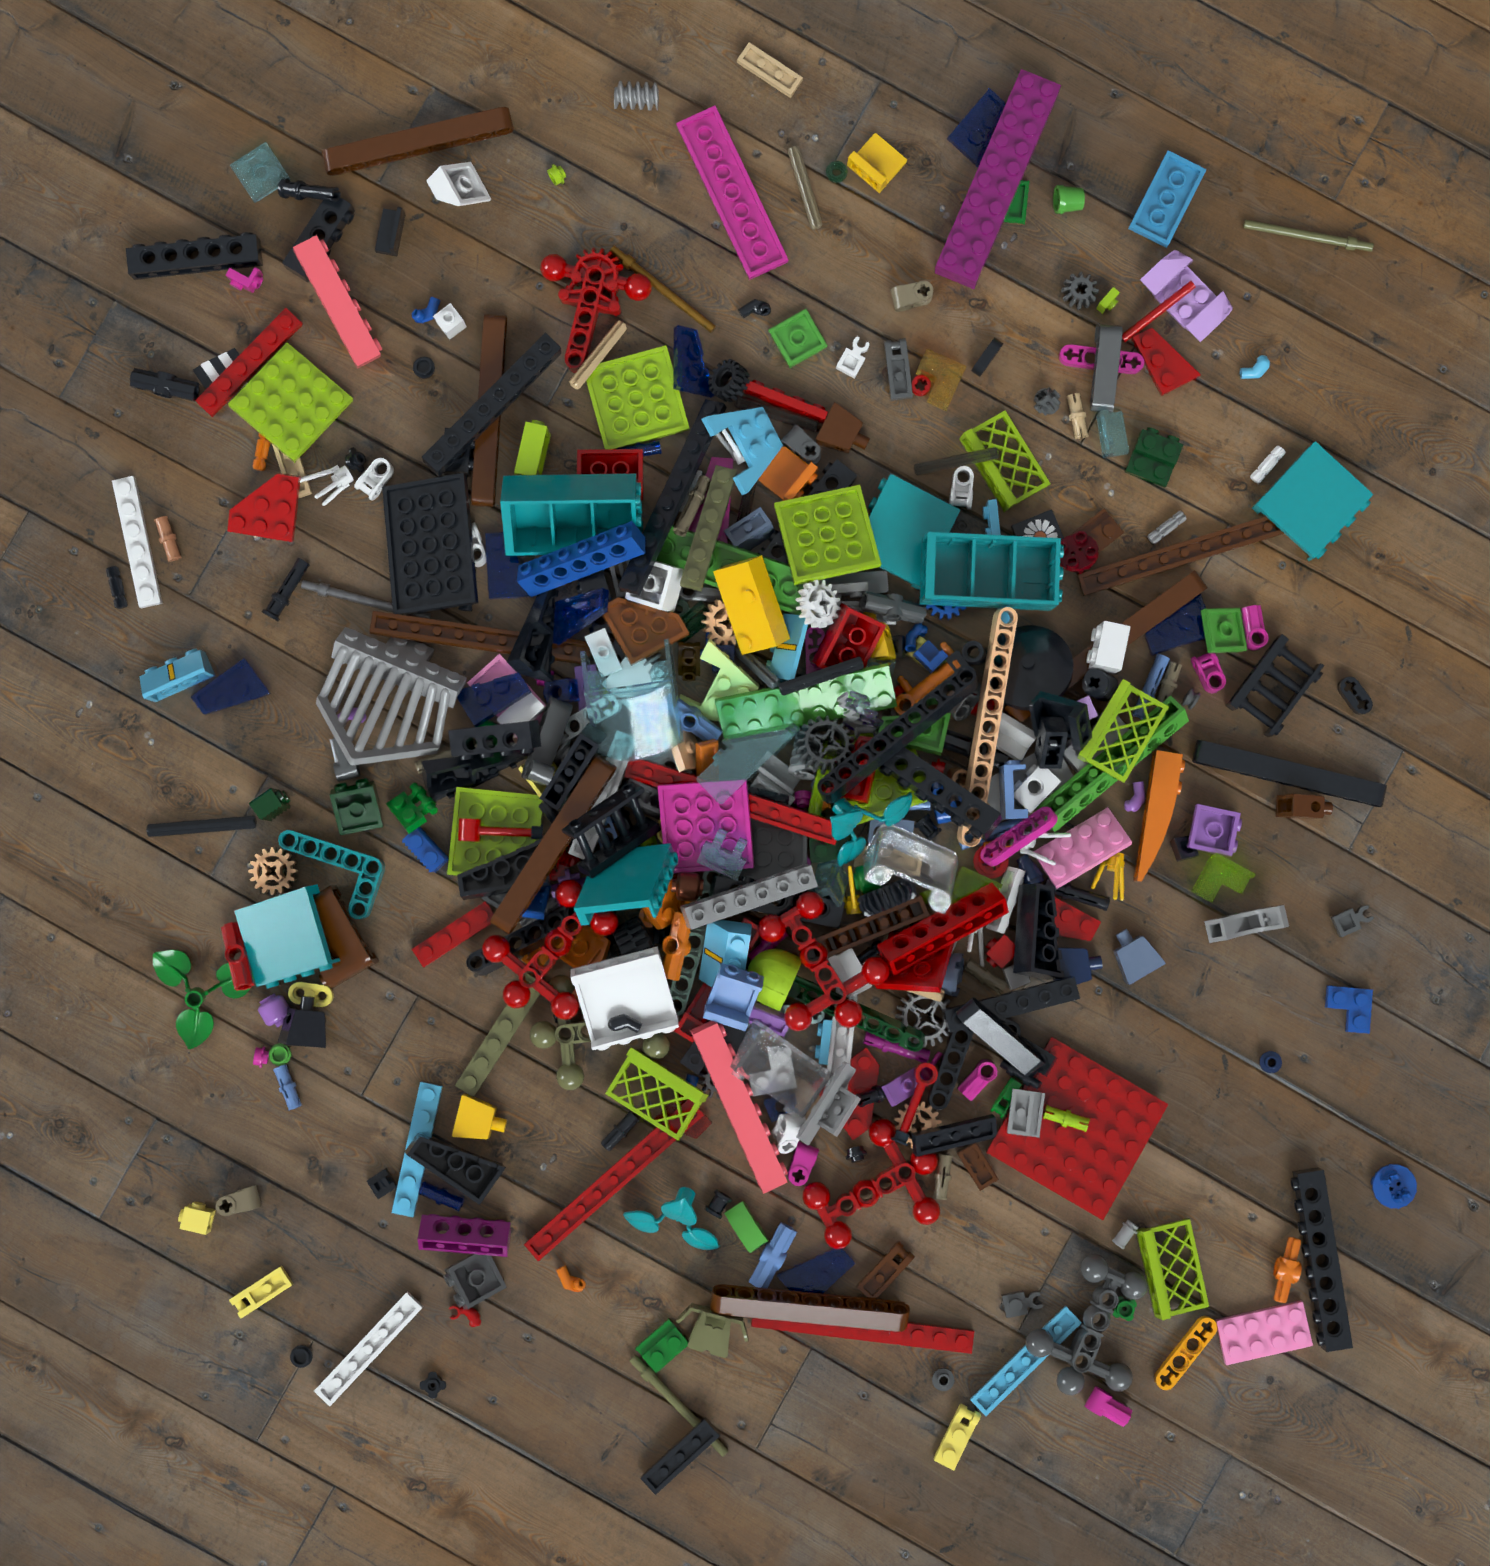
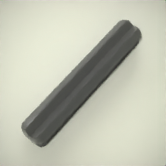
M739 647L735 648V655L771 689L778 687L780 679L754 654L742 655Z

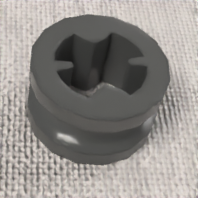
M1190 688L1183 698L1181 705H1187L1188 709L1191 710L1200 698L1201 693H1195L1194 689Z

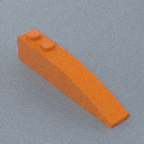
M1159 750L1152 753L1134 881L1142 882L1166 835L1177 794L1180 795L1182 782L1179 781V777L1185 768V760H1182L1183 754Z

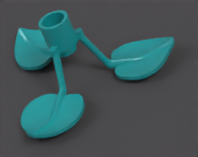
M909 792V794L893 800L886 807L882 817L868 812L858 805L852 806L845 798L839 799L832 808L836 815L830 817L832 837L835 840H841L851 834L852 838L851 841L846 842L841 847L837 857L838 865L841 867L853 861L865 849L866 839L864 837L857 838L853 831L862 820L863 814L880 822L885 821L886 826H892L902 820L909 811L912 803V793Z
M680 1187L675 1200L662 1205L661 1211L663 1213L659 1218H654L651 1213L645 1211L623 1213L624 1218L633 1227L646 1233L657 1232L659 1230L658 1223L666 1216L686 1225L688 1231H683L682 1237L689 1245L702 1250L720 1248L717 1238L711 1232L702 1228L691 1227V1225L696 1224L697 1216L692 1207L696 1193L690 1188Z

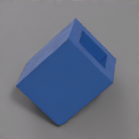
M929 640L912 655L930 673L948 657L943 650L939 651Z

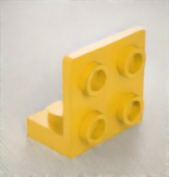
M874 133L857 153L853 151L850 154L847 166L880 194L907 163V159L877 133Z

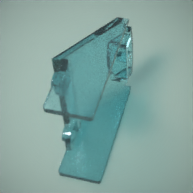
M664 639L666 660L656 662L651 667L650 683L608 689L605 676L599 671H591L590 660L586 652L580 651L585 689L584 696L589 722L607 734L596 754L621 761L645 760L665 754L684 741L673 651L669 639Z
M793 722L727 736L722 740V748L712 757L715 761L697 777V782L719 804H723L746 780L749 783L759 773L757 770L772 755L776 756L800 731V728Z

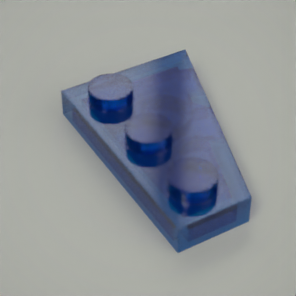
M990 88L947 137V140L976 167L980 165L1005 106V102Z
M680 325L674 328L673 389L712 398L715 395L709 390V387H711L708 385L710 374L709 370L705 369L702 358L704 353L696 329Z
M601 588L556 601L553 643L557 645L562 644L608 612L609 590Z
M1201 594L1145 633L1144 636L1151 656L1205 639L1201 610L1206 609Z
M831 1249L813 1259L795 1265L793 1268L777 1273L776 1276L790 1291L823 1294L855 1264V1261L844 1249Z

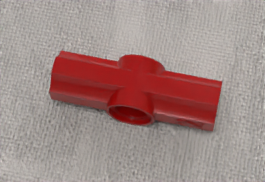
M238 922L224 924L221 927L226 949L225 958L229 963L234 989L236 991L250 989L255 984ZM241 952V957L234 960V956Z

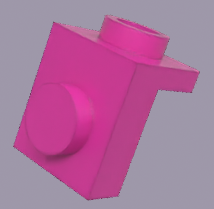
M256 267L249 278L231 268L226 273V277L231 281L230 285L240 291L244 288L254 293L255 289H258L263 282V273Z

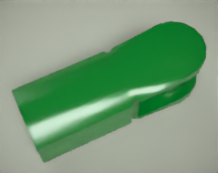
M1010 1078L991 1106L990 1111H995L1002 1119L1010 1107L1012 1088L1022 1089L1024 1085ZM1002 1098L1008 1101L1005 1107L999 1104Z

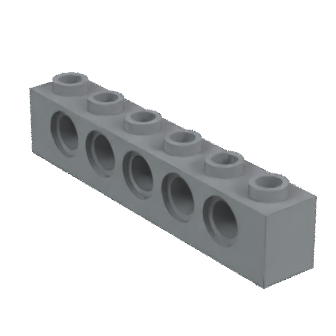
M803 864L680 906L687 928L692 930L818 887L812 866Z

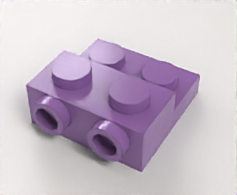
M1196 804L1187 848L1227 857L1232 856L1238 846V841L1235 839L1237 831L1239 832L1242 826L1241 813Z

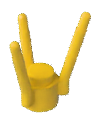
M1118 852L1100 864L1091 889L1096 887L1104 867L1107 866L1108 871L1115 872L1113 899L1117 900L1119 888L1120 900H1124L1125 854Z
M848 866L850 895L847 896V900L838 875L833 870L832 874L841 901L845 902L846 914L862 913L857 901L860 895H855L852 866Z

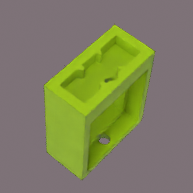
M532 420L531 423L525 422L514 471L515 475H542L551 437L548 427L544 426V422Z

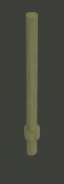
M1246 219L1243 224L1245 229L1342 246L1346 250L1354 251L1359 249L1372 252L1374 243L1359 241L1356 237L1348 236L1343 238Z
M636 1355L631 1357L629 1361L641 1373L640 1376L646 1382L649 1381L695 1427L700 1420L655 1375L650 1366H646ZM718 1439L711 1444L722 1457L729 1451Z

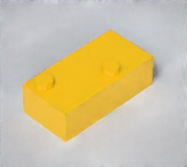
M762 555L731 563L713 571L742 655L776 647L790 639Z

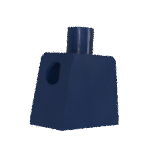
M1058 948L1062 953V959L1059 960L1060 970H1064V978L1069 976L1075 977L1076 984L1092 980L1091 970L1103 968L1101 956L1089 957L1088 950L1085 948Z

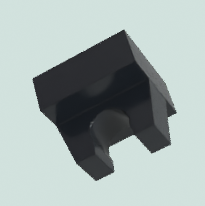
M387 1168L367 1180L377 1199L397 1188V1184Z

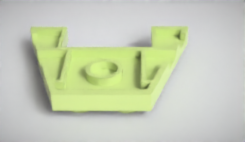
M709 639L700 655V659L720 668L702 703L696 702L680 694L679 698L689 706L697 707L708 720L719 721L715 705L716 698L758 690L759 684L740 666L738 667L729 659V656L724 651L722 652L716 646V643Z

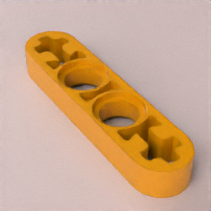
M1199 1317L1158 1368L1154 1375V1381L1160 1389H1172L1216 1334L1217 1324L1211 1317ZM1210 1321L1209 1326L1211 1330L1203 1331L1201 1335L1205 1338L1202 1340L1194 1333L1197 1331L1200 1334L1203 1330L1202 1323L1205 1322L1207 1324ZM1191 1338L1198 1340V1347L1195 1350L1187 1348V1341ZM1176 1356L1184 1357L1185 1362L1182 1367L1177 1368L1173 1365V1359ZM1170 1366L1177 1373L1174 1375L1171 1372L1168 1376L1169 1383L1163 1382L1161 1384L1160 1376H1167L1170 1372L1167 1367Z

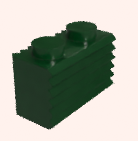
M270 788L249 802V805L259 819L272 821V819H276V816L283 814V811L290 809L289 802L291 799L284 790L281 792L279 789Z

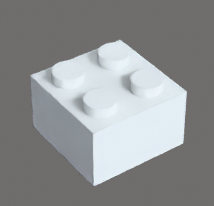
M656 561L640 596L626 592L625 599L659 610L674 612L681 589L680 581L684 569Z
M1103 621L1096 628H1093L1091 641L1094 644L1092 650L1088 651L1086 663H1089L1088 669H1099L1110 674H1116L1121 671L1131 626Z

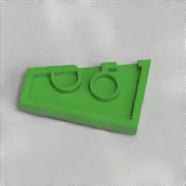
M946 713L905 747L941 756L951 713ZM882 716L878 733L899 716ZM915 718L911 723H918L921 719ZM903 732L895 733L894 737L902 736Z

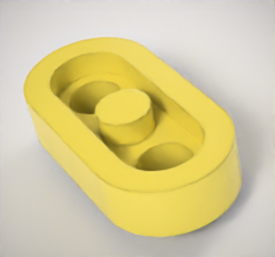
M297 982L292 984L288 991L289 999L295 1004H300L301 997L297 994L299 989L304 990V996L315 997V1007L328 1006L334 998L332 989L322 984ZM322 991L326 993V998L324 1000L320 999L319 994Z

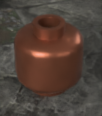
M679 872L677 879H672L671 892H676L678 900L697 901L703 895L704 879H700L698 873Z

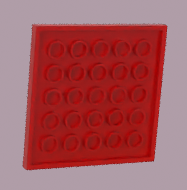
M1051 1037L1044 1050L1056 1056V1062L1047 1077L1038 1073L1036 1079L1042 1082L1039 1089H1035L1032 1086L1028 1087L1024 1084L1021 1090L1045 1093L1043 1114L1046 1112V1105L1063 1111L1070 1110L1072 1114L1090 1118L1089 1124L1079 1122L1088 1126L1087 1131L1084 1132L1070 1126L1063 1127L1060 1123L1043 1119L1042 1114L1039 1138L1007 1133L1008 1112L997 1131V1136L992 1140L986 1153L1099 1219L1104 1220L1169 1104Z

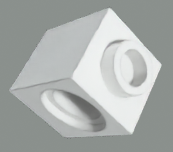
M451 303L433 316L449 340L467 327Z

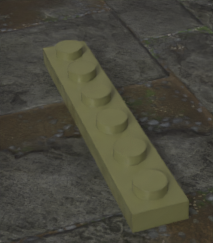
M718 465L715 466L681 577V587L702 592L735 483L733 477L737 475V470Z
M528 973L525 975L529 983L535 982V977ZM533 987L529 988L531 993L530 1000L524 1007L516 1009L506 1005L457 1081L456 1087L475 1097L539 997L540 993Z

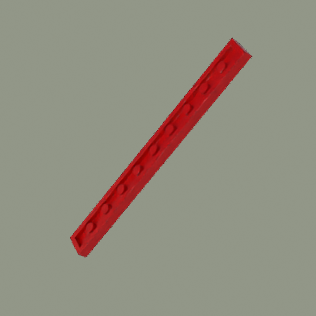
M634 755L630 756L624 775L626 778H631L657 788L661 784L711 781L686 772H679L677 769ZM748 793L750 818L832 845L836 844L837 840L832 837L830 819Z
M689 1099L681 1105L682 1113L690 1112L695 1103ZM700 1108L685 1132L705 1115ZM676 1109L668 1117L678 1115V1109ZM680 1118L668 1120L670 1130L677 1134L681 1127ZM656 1127L533 1235L524 1246L537 1261H540L675 1142L676 1139Z
M752 1318L751 1327L969 1354H972L974 1330L913 1322H908L907 1329L902 1332Z

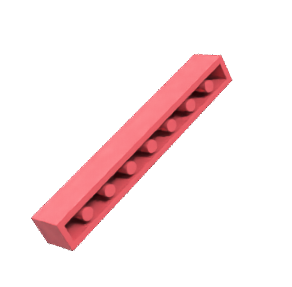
M709 1021L690 1030L761 1191L765 1194L788 1183L785 1177L788 1174L784 1163H779L776 1157L779 1155V1151L775 1143H770L768 1136L771 1135L766 1123L762 1124L760 1121L761 1110L757 1103H752L750 1096H753V1092L749 1084H744L741 1078L745 1075L739 1063L735 1064L733 1056H736L731 1043L726 1044L724 1037L727 1034L723 1025Z

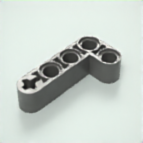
M1097 324L1094 339L1096 353L1090 411L1112 413L1116 395L1122 326Z
M554 697L549 699L539 724L541 747L534 748V752L528 754L522 771V778L540 785H549L555 770L552 764L572 711L571 704Z

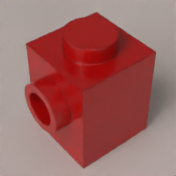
M1002 934L997 940L992 938L985 946L987 950L984 953L988 956L985 960L994 969L997 966L1002 969L1014 957L1015 944L1005 934Z

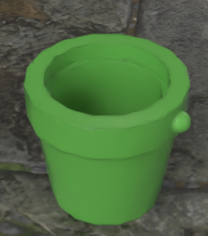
M1064 185L1055 186L1053 191V209L1055 214L1083 209L1085 203L1083 188Z

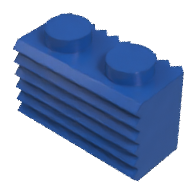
M418 827L402 839V843L408 846L411 853H414V856L420 859V862L423 863V866H426V869H429V872L436 873L449 861L448 856L421 827Z

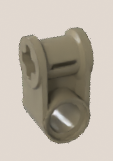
M928 281L898 285L890 289L896 312L927 305L933 298V286ZM920 290H924L927 296H923Z
M256 1185L219 1198L216 1203V1210L222 1216H230L262 1207ZM231 1202L232 1207L224 1208L223 1204Z

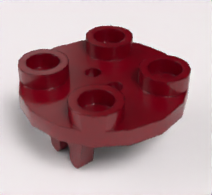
M1078 531L1061 540V545H1064V556L1060 558V566L1065 570L1071 572L1078 571L1082 574L1083 570H1089L1099 557V547L1096 540L1084 531Z

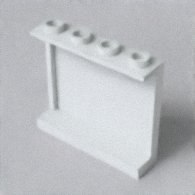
M658 946L571 969V981L577 992L590 1036L592 1050H605L611 1045L618 1043L624 1045L637 1038L647 1039L656 1033H670L679 1028L678 1016ZM626 1014L641 1022L642 1026L638 1033L628 1028L612 1031L608 1027V1021L612 1017Z

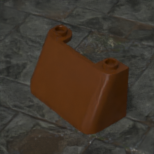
M330 885L313 896L331 959L340 958L339 962L332 964V969L320 972L319 978L322 984L330 988L340 985L379 962L374 952L371 953L369 949L366 950L369 947L368 944L364 942L344 906V901H339L342 894L337 885Z

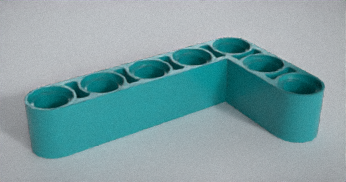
M286 830L279 835V845L285 850L359 873L348 911L354 919H364L370 915L385 872L383 860L297 831ZM290 834L295 837V843L292 846L286 844V837ZM310 841H314L316 844V849L313 853H309L306 848ZM330 848H335L337 851V856L333 860H330L327 856ZM354 854L358 858V863L352 867L348 863V858ZM372 861H376L379 865L378 871L374 874L369 871V865ZM365 882H369L372 886V891L367 895L362 891V886ZM358 903H362L365 907V912L362 915H358L355 912V907Z

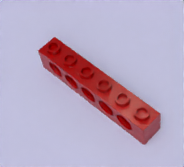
M991 882L878 944L880 956L888 963L890 972L895 976L1009 913L1006 899Z

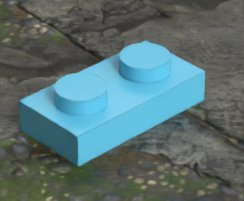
M823 1019V1023H818L817 1036L821 1037V1043L816 1045L815 1058L819 1059V1064L828 1065L832 1019Z

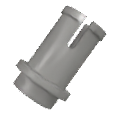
M1130 1220L1122 1223L1123 1227L1112 1240L1122 1249L1125 1248L1134 1233H1138L1137 1229L1139 1227Z

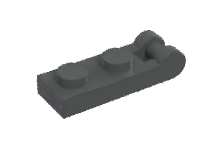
M901 338L899 341L894 342L884 340L891 401L913 398L906 338ZM892 350H900V355H893Z

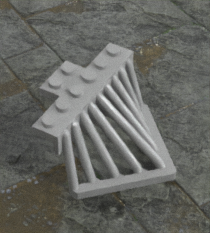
M345 627L335 640L331 656L335 660L322 690L317 696L316 705L350 765L437 754L440 749L448 707L454 708L457 696L464 687L467 677L429 662L433 656L434 649L423 643L390 637L385 644L375 638ZM346 663L348 665L330 704L328 695L342 664ZM360 669L338 718L336 712L355 670ZM372 674L371 681L346 733L344 726L366 678ZM384 679L386 681L354 747L352 742L378 685ZM395 685H398V690L375 746L372 750L363 751L388 695ZM410 690L412 694L394 747L384 748L403 698ZM422 695L426 697L415 742L411 745H404L418 701ZM436 701L439 702V709L433 741L424 743L433 704Z

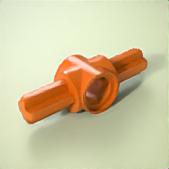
M1295 1237L1288 1238L1284 1257H1278L1274 1265L1273 1275L1278 1279L1274 1300L1280 1303L1287 1302L1291 1283H1297L1301 1275L1302 1265L1300 1261H1297L1301 1240Z

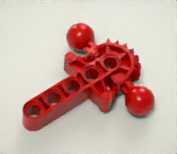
M593 247L590 254L584 249L583 257L579 254L576 255L578 260L576 266L567 264L566 260L558 254H549L542 260L540 265L542 275L551 282L559 281L564 277L571 278L572 280L569 286L567 285L565 289L559 291L558 296L562 304L577 307L565 353V363L573 373L577 372L589 356L599 313L614 316L620 315L621 308L616 296L618 291H625L626 295L635 301L646 299L652 291L650 279L641 273L633 274L628 278L619 276V272L624 269L623 265L618 264V257L612 258L613 254L611 251L605 255L603 248L597 253ZM593 274L602 275L599 281H592L591 276ZM575 286H582L581 289H573ZM605 290L611 294L610 298L604 296ZM590 294L596 295L595 301H593V302H586V301H585V299H586V297H587L588 295H590ZM583 316H591V320L588 323L580 322ZM584 336L586 341L583 344L575 343L577 337ZM579 357L581 361L578 365L570 364L572 358Z

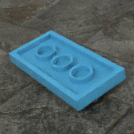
M1168 150L1128 229L1167 248L1207 169Z

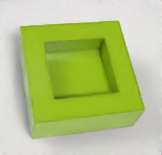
M1113 287L1100 301L1096 309L1101 314L1107 309L1111 311L1119 302L1116 298L1120 292Z

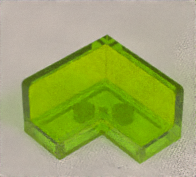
M1213 853L1210 855L1191 892L1212 903L1222 884L1242 894L1249 879L1254 878L1256 874L1218 853Z
M961 866L942 907L946 908L991 882L998 890L1002 888L1003 884Z

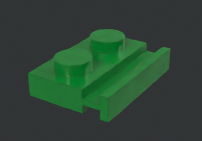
M668 1318L637 1345L635 1349L653 1371L657 1373L688 1346L689 1341L676 1325L672 1323L671 1319Z

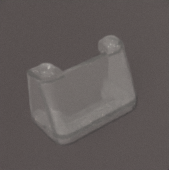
M881 825L863 855L864 880L876 885H883L890 880L892 874L931 890L928 898L929 905L932 909L945 914L951 904L958 868L956 853L898 826Z
M755 1018L749 1025L730 1066L733 1069L731 1074L741 1081L744 1078L751 1081L785 1105L783 1108L785 1112L792 1117L797 1114L802 1118L833 1075L828 1069L821 1066Z

